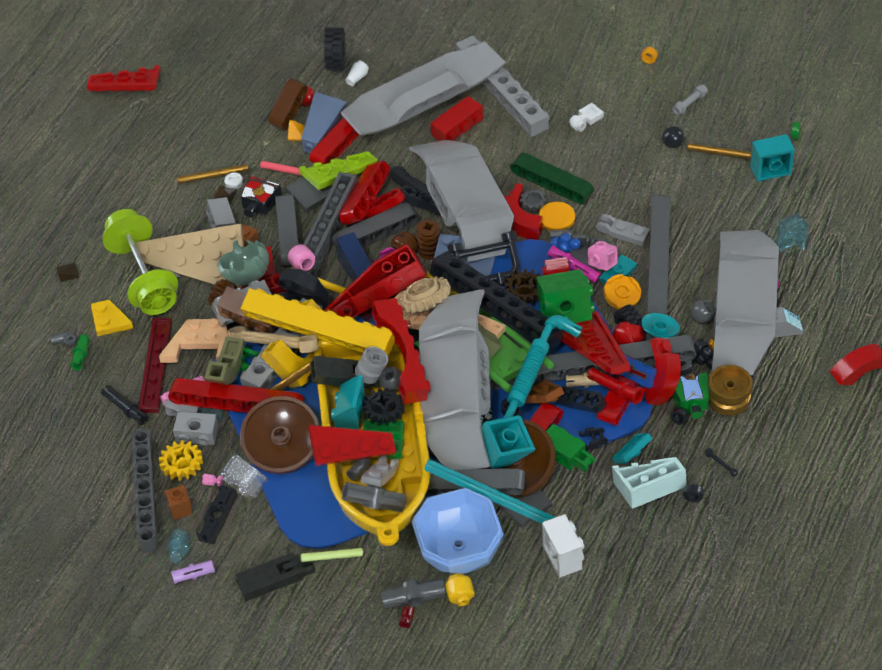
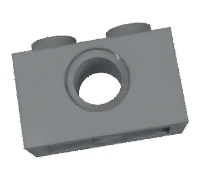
M177 412L173 429L175 441L180 443L183 440L184 444L191 441L192 444L215 445L219 427L217 415Z

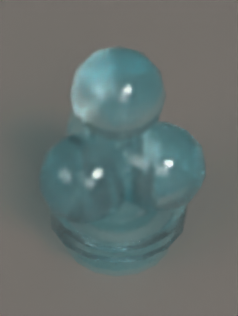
M174 529L172 534L169 535L170 543L167 545V550L170 553L169 559L172 563L180 562L181 555L187 554L190 550L188 545L190 540L188 537L189 533L185 530Z

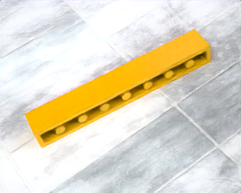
M249 288L240 308L245 317L299 334L316 335L318 340L360 353H364L368 347L372 346L381 348L389 356L395 342L393 333L387 328L381 327L379 329L368 322L360 323L349 316H338L333 311H321L314 305L305 306L297 300L292 299L289 301L281 295H270L258 288L256 290Z

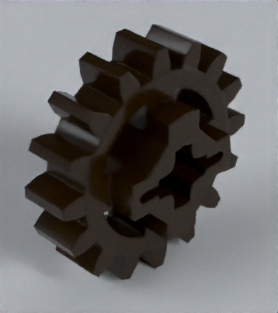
M524 269V272L517 270L516 275L511 273L510 278H506L505 289L524 302H529L533 305L534 300L539 302L538 289H535V286L537 285L536 277L541 276V274L535 275L534 270L530 273L527 272V269Z

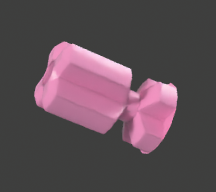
M203 474V485L214 486L217 483V486H221L223 484V475L216 478L215 475Z

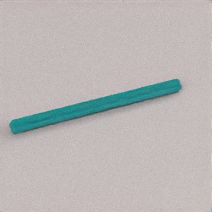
M431 459L425 464V471L490 498L493 502L541 524L556 518Z

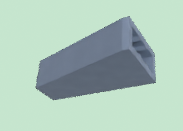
M315 92L301 138L303 151L311 153L320 141L343 118L341 112L347 108L346 101Z

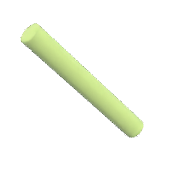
M362 548L304 553L300 554L301 562L359 557L363 556Z

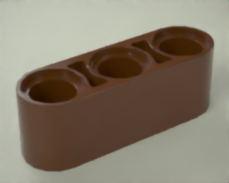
M293 78L289 79L269 115L268 122L281 130H287L289 128V120L294 119L308 92V86Z

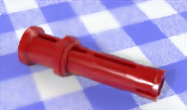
M594 367L588 371V379L615 391L619 397H626L633 404H638L642 400L644 395L643 388H636L630 385L629 381H620Z

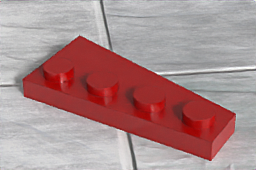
M156 65L154 69L148 70L145 67L138 68V71L135 72L122 70L115 75L112 72L90 75L87 89L88 91L95 92L156 90L161 71L160 65Z
M315 425L308 426L316 466L395 455L396 453L392 433Z

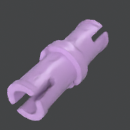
M212 560L196 565L191 563L189 567L171 571L174 584L192 578L196 580L199 576L215 572ZM202 568L201 571L194 572V573L187 574V575H183V574L186 573V572H190V571H193V570H197V569Z

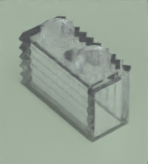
M235 453L220 472L225 476L223 480L232 487L236 484L239 487L237 491L245 497L250 495L256 498L262 490V486L269 481V478Z

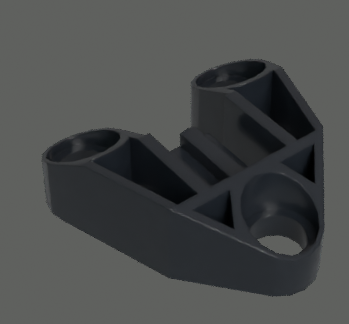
M288 269L280 274L278 285L287 291L280 292L278 295L289 301L294 299L300 302L302 298L306 300L313 299L316 304L322 306V310L329 305V295L316 276L301 269Z

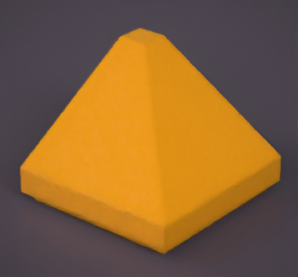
M289 120L288 141H302L301 138L305 125Z

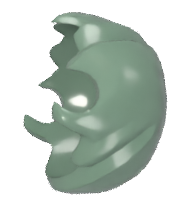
M238 240L233 241L232 252L224 254L218 261V269L221 275L230 283L241 286L248 285L250 282L262 278L269 265V253L263 243L257 240L255 243L247 240L248 246L241 247L238 244Z

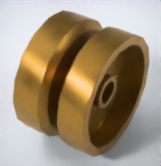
M723 365L712 371L708 383V403L710 407L723 415H737L744 412L751 402L752 377L749 372L737 365Z

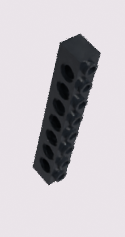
M446 251L433 258L429 272L430 275L433 277L437 276L438 279L440 277L447 279L451 289L459 294L484 289L485 293L481 301V309L530 342H533L534 339H540L545 328L544 323L548 319L547 316L450 252ZM557 327L552 329L547 340L550 346L548 351L561 344L564 334L563 329L560 330Z

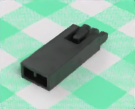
M313 356L310 362L313 384L340 386L344 382L356 377L354 375L355 367L359 360ZM379 379L372 384L364 383V388L381 387Z
M292 552L237 573L235 578L246 602L303 580L304 576L314 573L316 569L312 561L301 562L300 555L295 556Z

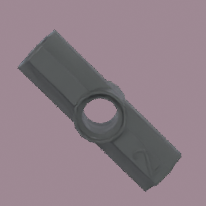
M346 482L342 489L343 500L363 504V506L381 510L383 508L402 512L406 505L405 494L387 491L384 488Z
M442 578L424 582L411 579L404 582L402 586L380 590L384 609L401 605L418 607L424 601L446 597Z

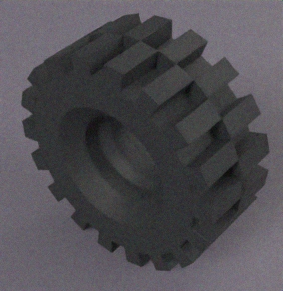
M326 27L324 33L325 68L327 71H344L346 57L344 28Z

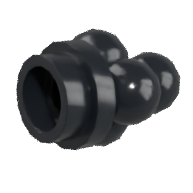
M700 339L694 343L696 351L695 362L699 365L706 363V366L712 369L713 350L709 348L707 342Z

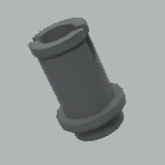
M569 228L566 230H550V241L552 238L563 233L570 234L572 238L573 231Z
M355 460L354 465L346 472L348 478L356 481L364 470L366 471L370 468V460Z

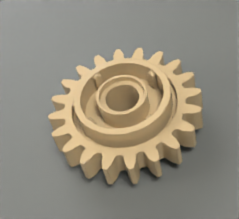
M437 276L432 279L430 277L424 278L407 287V290L402 291L403 294L399 296L400 299L398 301L406 313L410 311L412 313L428 311L442 303L443 299L448 298L447 295L451 294V287L447 279L443 277L439 279Z

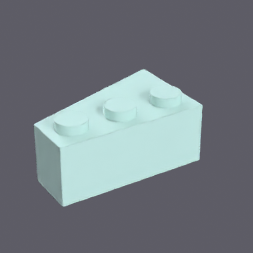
M676 457L651 460L650 464L638 465V462L631 463V466L619 468V465L612 466L613 483L632 509L680 490L686 486V470Z

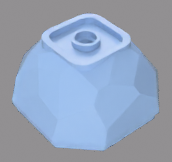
M467 488L428 497L412 520L423 558L443 572L467 574L485 567L491 562L504 536L492 500Z

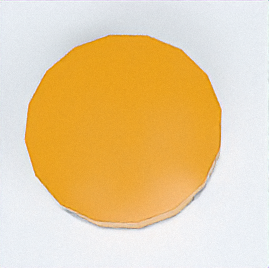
M564 202L548 203L539 211V215L542 216V225L549 232L550 230H566L575 223L574 209Z
M618 274L607 280L603 295L606 302L617 310L628 304L635 307L641 298V287L634 278Z

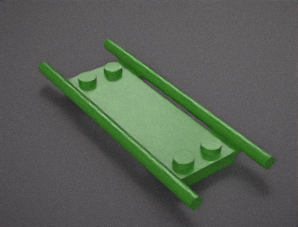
M479 308V314L484 315L499 323H502L501 321H499L483 309ZM506 325L505 333L522 348H519L503 334L498 339L501 344L500 349L489 360L490 378L509 393L512 386L508 381L517 377L531 344ZM545 356L542 364L548 369H552L554 363Z

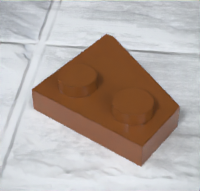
M544 379L531 387L525 403H551L558 400L559 396L564 394L561 386Z

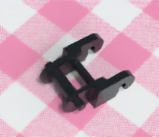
M594 427L585 428L584 433L582 430L579 431L580 437L590 436L593 441L589 442V446L585 444V450L599 448V445H604L608 442V439L603 436L604 428L594 429Z

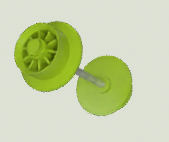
M122 209L114 212L105 222V231L102 237L103 244L112 253L126 254L133 252L143 273L128 288L127 297L129 302L133 306L141 308L148 315H158L168 311L177 299L178 279L174 273L168 270L157 269L147 271L135 245L136 242L150 239L153 230L151 222L132 209Z

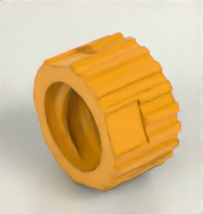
M653 47L643 49L641 54L643 62L647 64L654 63L658 56V52Z

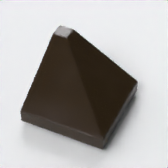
M220 186L214 199L227 197L229 204H231L237 189Z
M76 263L57 267L60 282L79 278Z

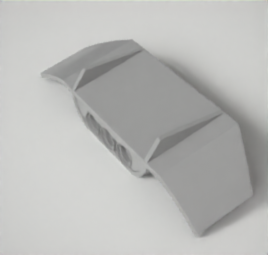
M486 42L450 52L359 96L341 112V115L359 135L380 132L478 85L503 67L506 62Z
M441 140L409 147L410 151H413L423 159L427 167V189L447 226H458L464 249L503 242L501 234L511 231L514 214L477 147L450 140ZM506 249L466 257L467 262L505 255Z
M760 230L720 232L712 371L723 365H737L744 368L752 376L775 338L779 246Z
M484 289L447 296L448 298L443 299V302L434 308L419 328L420 365L424 366L425 379L429 380L431 391L428 392L427 401H421L426 441L428 447L441 464L453 470L481 469L491 466L481 427V416L487 414L491 407L489 350L483 335L478 330V314L485 293Z

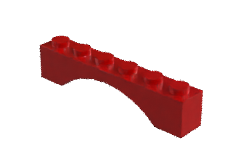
M396 298L373 301L372 316L376 327L379 329L384 327L391 330L395 338V344L399 347L404 359L405 367L400 376L398 387L403 404L427 401L428 392L431 391L430 382L425 379V369L423 365H420L418 350L414 349V339L412 335H409L408 322L403 318L402 306L398 305Z

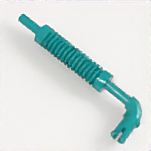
M553 315L546 320L540 339L533 340L507 397L510 405L504 418L513 417L517 407L524 405L538 374L537 372H539L540 366L545 359L544 357L550 346L547 340L552 329H555V327L560 330L563 329L577 338L581 333V326L569 320L567 316Z

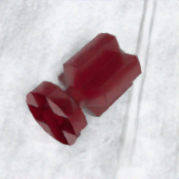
M407 605L403 607L402 617L398 623L399 626L402 628L411 627L410 623L415 612L414 607H408Z

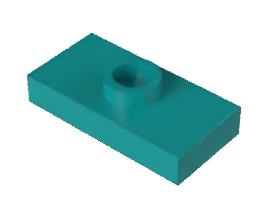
M621 255L618 258V264L605 271L600 276L599 281L606 284L609 278L618 274L628 277L637 268V263Z
M649 433L636 434L613 456L612 460L615 464L628 463L632 458L637 457L641 453V449L652 440V437Z

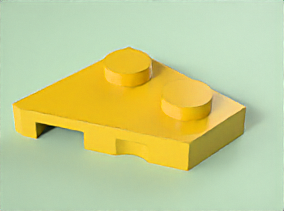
M110 300L91 304L97 336L133 329L132 321Z

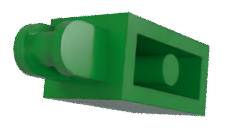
M552 424L546 431L555 447L556 462L570 471L576 466L585 472L588 470V466L595 462V458L585 451V443L580 438L574 437L564 428L558 427L555 424Z

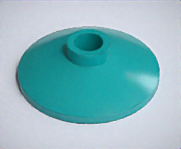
M650 313L645 315L641 321L642 328L648 334L658 338L675 337L680 331L678 322L665 314Z

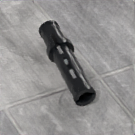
M105 386L108 391L104 388L102 389L101 394L124 411L127 417L133 418L139 425L145 424L141 419L145 422L148 421L149 416L142 412L137 404L127 400L113 389L112 386Z

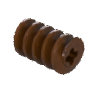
M426 219L420 221L416 226L419 255L423 259L433 260L440 236V226L434 220Z

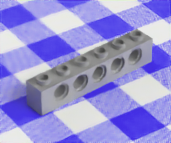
M279 328L273 333L297 337L305 336L284 328ZM264 344L259 355L254 357L248 369L242 372L240 377L242 386L270 389L279 377L260 357L268 344ZM289 347L295 354L299 351V348Z

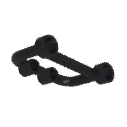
M516 231L501 234L503 242L463 250L462 243L447 246L448 252L453 253L454 256L461 260L465 257L508 248L512 269L486 276L498 285L505 284L506 278H510L511 273L516 275L517 270L520 268L514 239H517Z

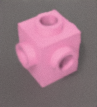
M598 241L588 248V265L607 271L618 264L617 246L607 244L604 241Z

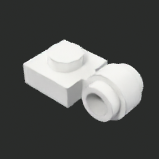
M590 103L579 110L578 116L574 115L569 121L570 126L574 130L581 132L586 128V122L592 125L603 118L604 112L593 103Z

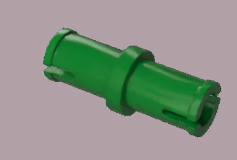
M80 335L77 345L72 351L73 358L69 366L75 371L81 370L84 358L88 355L87 348L91 341L88 335Z

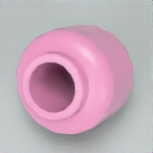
M299 244L289 251L288 261L294 269H301L306 272L314 266L315 255L307 246Z

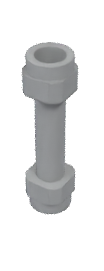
M697 86L693 94L683 102H677L672 107L674 114L677 116L683 114L686 111V107L696 99H702L708 93L706 86Z

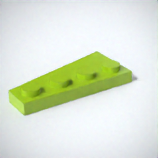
M367 151L346 156L344 160L331 159V163L327 164L318 162L309 168L300 166L299 173L320 190L333 185L339 171L357 175L364 172L368 165L378 162V159Z

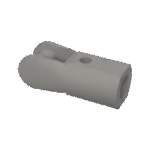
M166 400L164 403L165 412L168 416H177V412L201 413L200 407L175 404L170 400Z

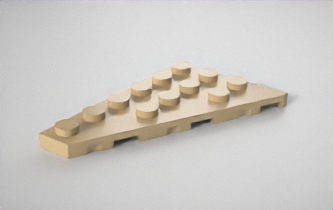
M235 224L136 242L135 245L144 264L215 285L216 281L226 280L218 269L220 257L232 252L233 241L238 240L239 246L244 247L243 226Z

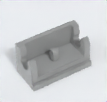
M227 197L207 200L206 214L211 229L236 224Z

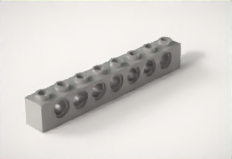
M470 36L456 43V51L480 44L481 41L477 40L474 36ZM501 67L481 82L530 137L549 129L550 117L548 113L543 111L538 102L534 101L529 93L520 86L519 82L512 78L508 70Z

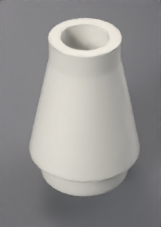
M362 61L355 62L345 79L346 83L354 86L355 83L368 74V66Z

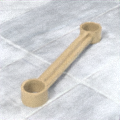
M237 326L228 330L229 337L241 338L245 342L269 345L270 342L281 339L288 347L299 348L301 353H310L319 349L316 335L297 337L249 331L245 326Z

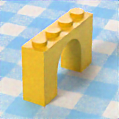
M313 299L301 302L302 305H314L323 311ZM280 339L270 342L260 357L283 380L309 363L314 356V352H310L305 358H301ZM311 371L288 386L290 388L304 386L308 381Z

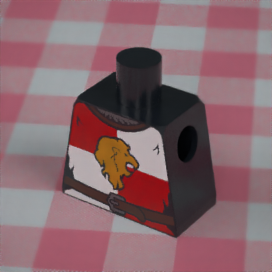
M249 176L241 195L242 206L245 209L244 214L250 218L255 213L268 214L276 205L275 196L282 195L281 185Z

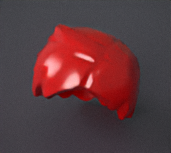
M627 321L617 324L612 334L618 345L641 342L646 337L641 326L630 324Z

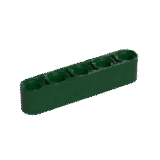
M520 153L510 164V169L515 175L577 204H584L594 192V187L590 182L527 153Z

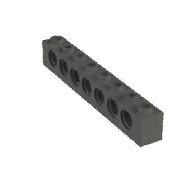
M339 171L303 244L315 255V264L310 270L306 271L307 273L314 276L317 275L333 243L332 237L338 232L342 224L339 213L357 184L356 175Z

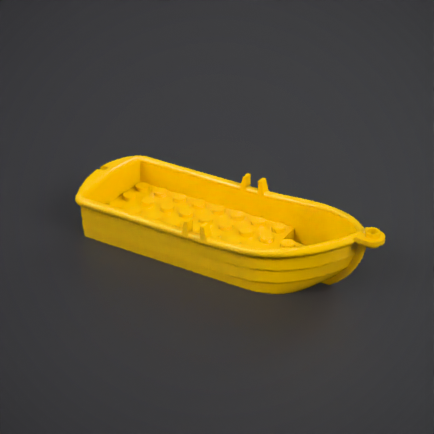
M322 340L318 341L319 349L314 351V356L323 354L325 357L360 360L363 354ZM394 342L386 367H397L403 372L405 367L404 359L399 347ZM317 384L322 426L335 427L334 420H331L332 408H336L335 393L339 392L340 386ZM377 387L364 388L365 395L371 396L372 390L378 392ZM421 402L405 404V414H402V419L396 418V421H404L402 459H398L399 466L394 476L381 487L387 491L406 495V505L402 512L383 508L381 510L363 506V504L343 500L342 489L346 482L367 486V484L361 483V476L366 471L364 470L358 479L353 481L348 478L346 472L354 465L355 461L327 465L332 492L343 512L357 526L377 535L378 541L384 546H391L397 543L399 532L413 520L423 505L429 486L430 472L424 469L426 462L429 460ZM362 414L359 430H363L364 420H366L365 414ZM368 458L370 460V468L379 461V458ZM387 459L389 466L393 459Z

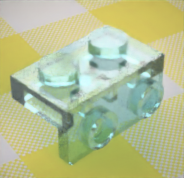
M798 213L779 222L777 245L780 252L795 244L801 250L806 249L809 225L806 219L802 218Z

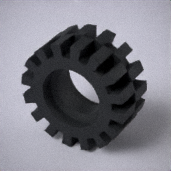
M628 304L615 311L613 317L615 324L627 321L630 324L642 327V315L638 313V309H635L633 305Z

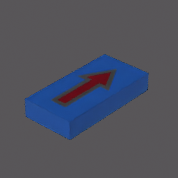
M624 354L630 363V371L620 375L644 387L652 388L657 369Z

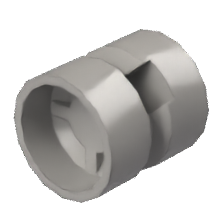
M368 347L355 367V375H363L364 383H375L388 363V356L385 351L378 347Z

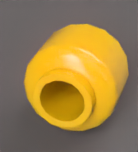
M461 573L453 574L445 583L448 600L453 604L465 606L470 603V600L475 595L469 576Z

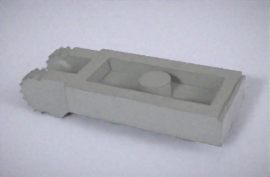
M603 214L600 218L601 222H598L596 225V229L602 233L640 246L645 244L650 234L649 228L615 219L607 214Z
M381 456L378 463H375L361 476V483L381 488L394 476L399 466V460L393 459L389 466L387 457Z

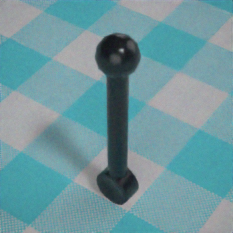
M712 449L705 450V456L716 460L730 471L731 476L738 475V470L732 469L714 455Z

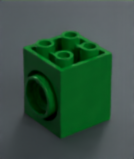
M581 269L536 277L539 308L542 314L548 318L553 315L567 316L574 323L592 320V312H595V308L590 295H593L592 284H589L588 276H584Z

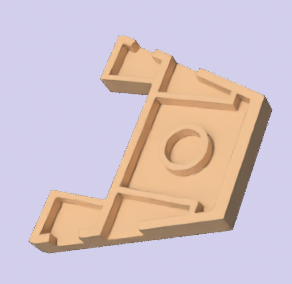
M187 319L160 354V363H177L181 349H218L216 354V360H218L225 337H229L226 326L221 327L217 319Z

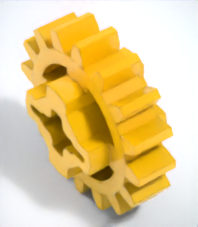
M181 440L180 444L174 441L172 447L166 446L167 451H161L162 457H159L161 471H164L165 476L170 475L171 480L175 477H178L179 481L182 480V477L188 480L190 474L196 475L195 470H201L200 464H203L201 450H198L197 445L192 446L191 441L187 444H184L183 440Z

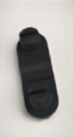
M394 166L389 172L390 179L401 187L407 185L429 193L427 185L409 175L405 168Z

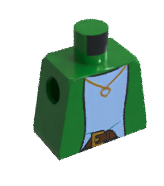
M707 373L680 376L676 390L672 395L677 407L687 410V413L690 412L693 419L701 418L703 416L702 411L708 409Z

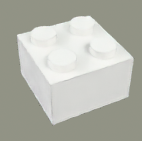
M565 514L542 522V545L559 578L581 570L582 561L584 560L582 552L584 543L581 537H577L575 534V526L572 521L568 520Z

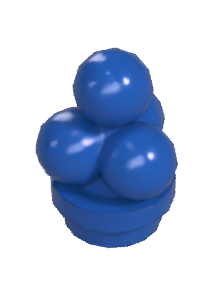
M563 233L551 239L550 247L554 245L556 248L567 253L578 249L581 242L577 238L572 239L570 234Z

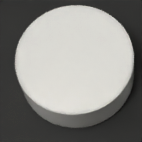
M230 173L225 177L226 187L234 189L242 187L243 179L240 174Z

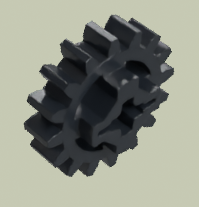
M378 388V392L371 391V396L365 395V400H362V414H365L366 420L370 419L371 424L378 422V426L382 423L389 426L390 421L395 424L396 418L402 419V414H405V404H403L401 395H397L396 390L389 392V388H386L385 391Z

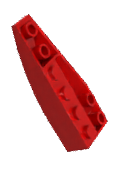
M407 243L373 262L323 311L327 312L329 310L341 317L349 316L354 318L373 307V301L385 300L409 287L414 282L426 277V269L417 254Z

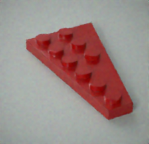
M598 311L592 312V320L576 323L582 327L581 333L577 338L564 331L561 340L563 343L609 374L619 375L630 371V363Z

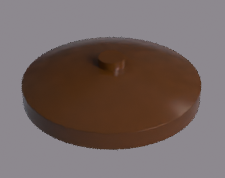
M276 396L265 399L248 412L242 423L240 432L242 449L248 460L264 472L278 475L295 472L308 464L314 457L308 426H319V422L311 408L296 398Z
M522 419L532 440L535 451L510 466L495 468L521 469L525 472L524 493L509 495L514 498H523L540 490L552 476L556 464L555 447L547 432L538 424ZM490 466V467L481 468V469H492V468H491V466Z

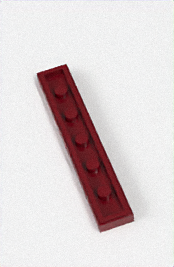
M153 318L138 407L144 413H159L160 396L162 394L166 363H160L159 356L170 341L172 318Z

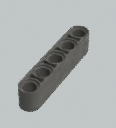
M293 194L275 196L282 267L291 266L288 261V253L294 246L299 245Z
M405 202L335 233L332 237V242L337 248L338 237L354 232L362 248L415 225L420 217L412 205Z
M521 469L455 470L507 495H520L524 493L525 472ZM430 473V481L426 493L436 496L463 489V487Z

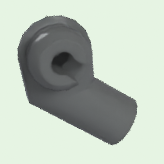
M69 331L50 336L52 345L62 342L71 346L77 343V336Z

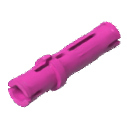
M554 245L547 254V256L553 259L567 257V260L570 261L568 262L569 268L572 270L584 269L582 270L584 276L587 275L588 279L593 281V283H597L601 276L600 272L575 259L571 253H565Z

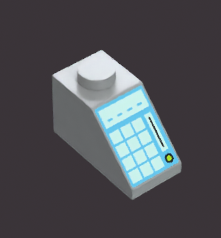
M783 307L776 308L775 337L802 335L804 333L799 316Z

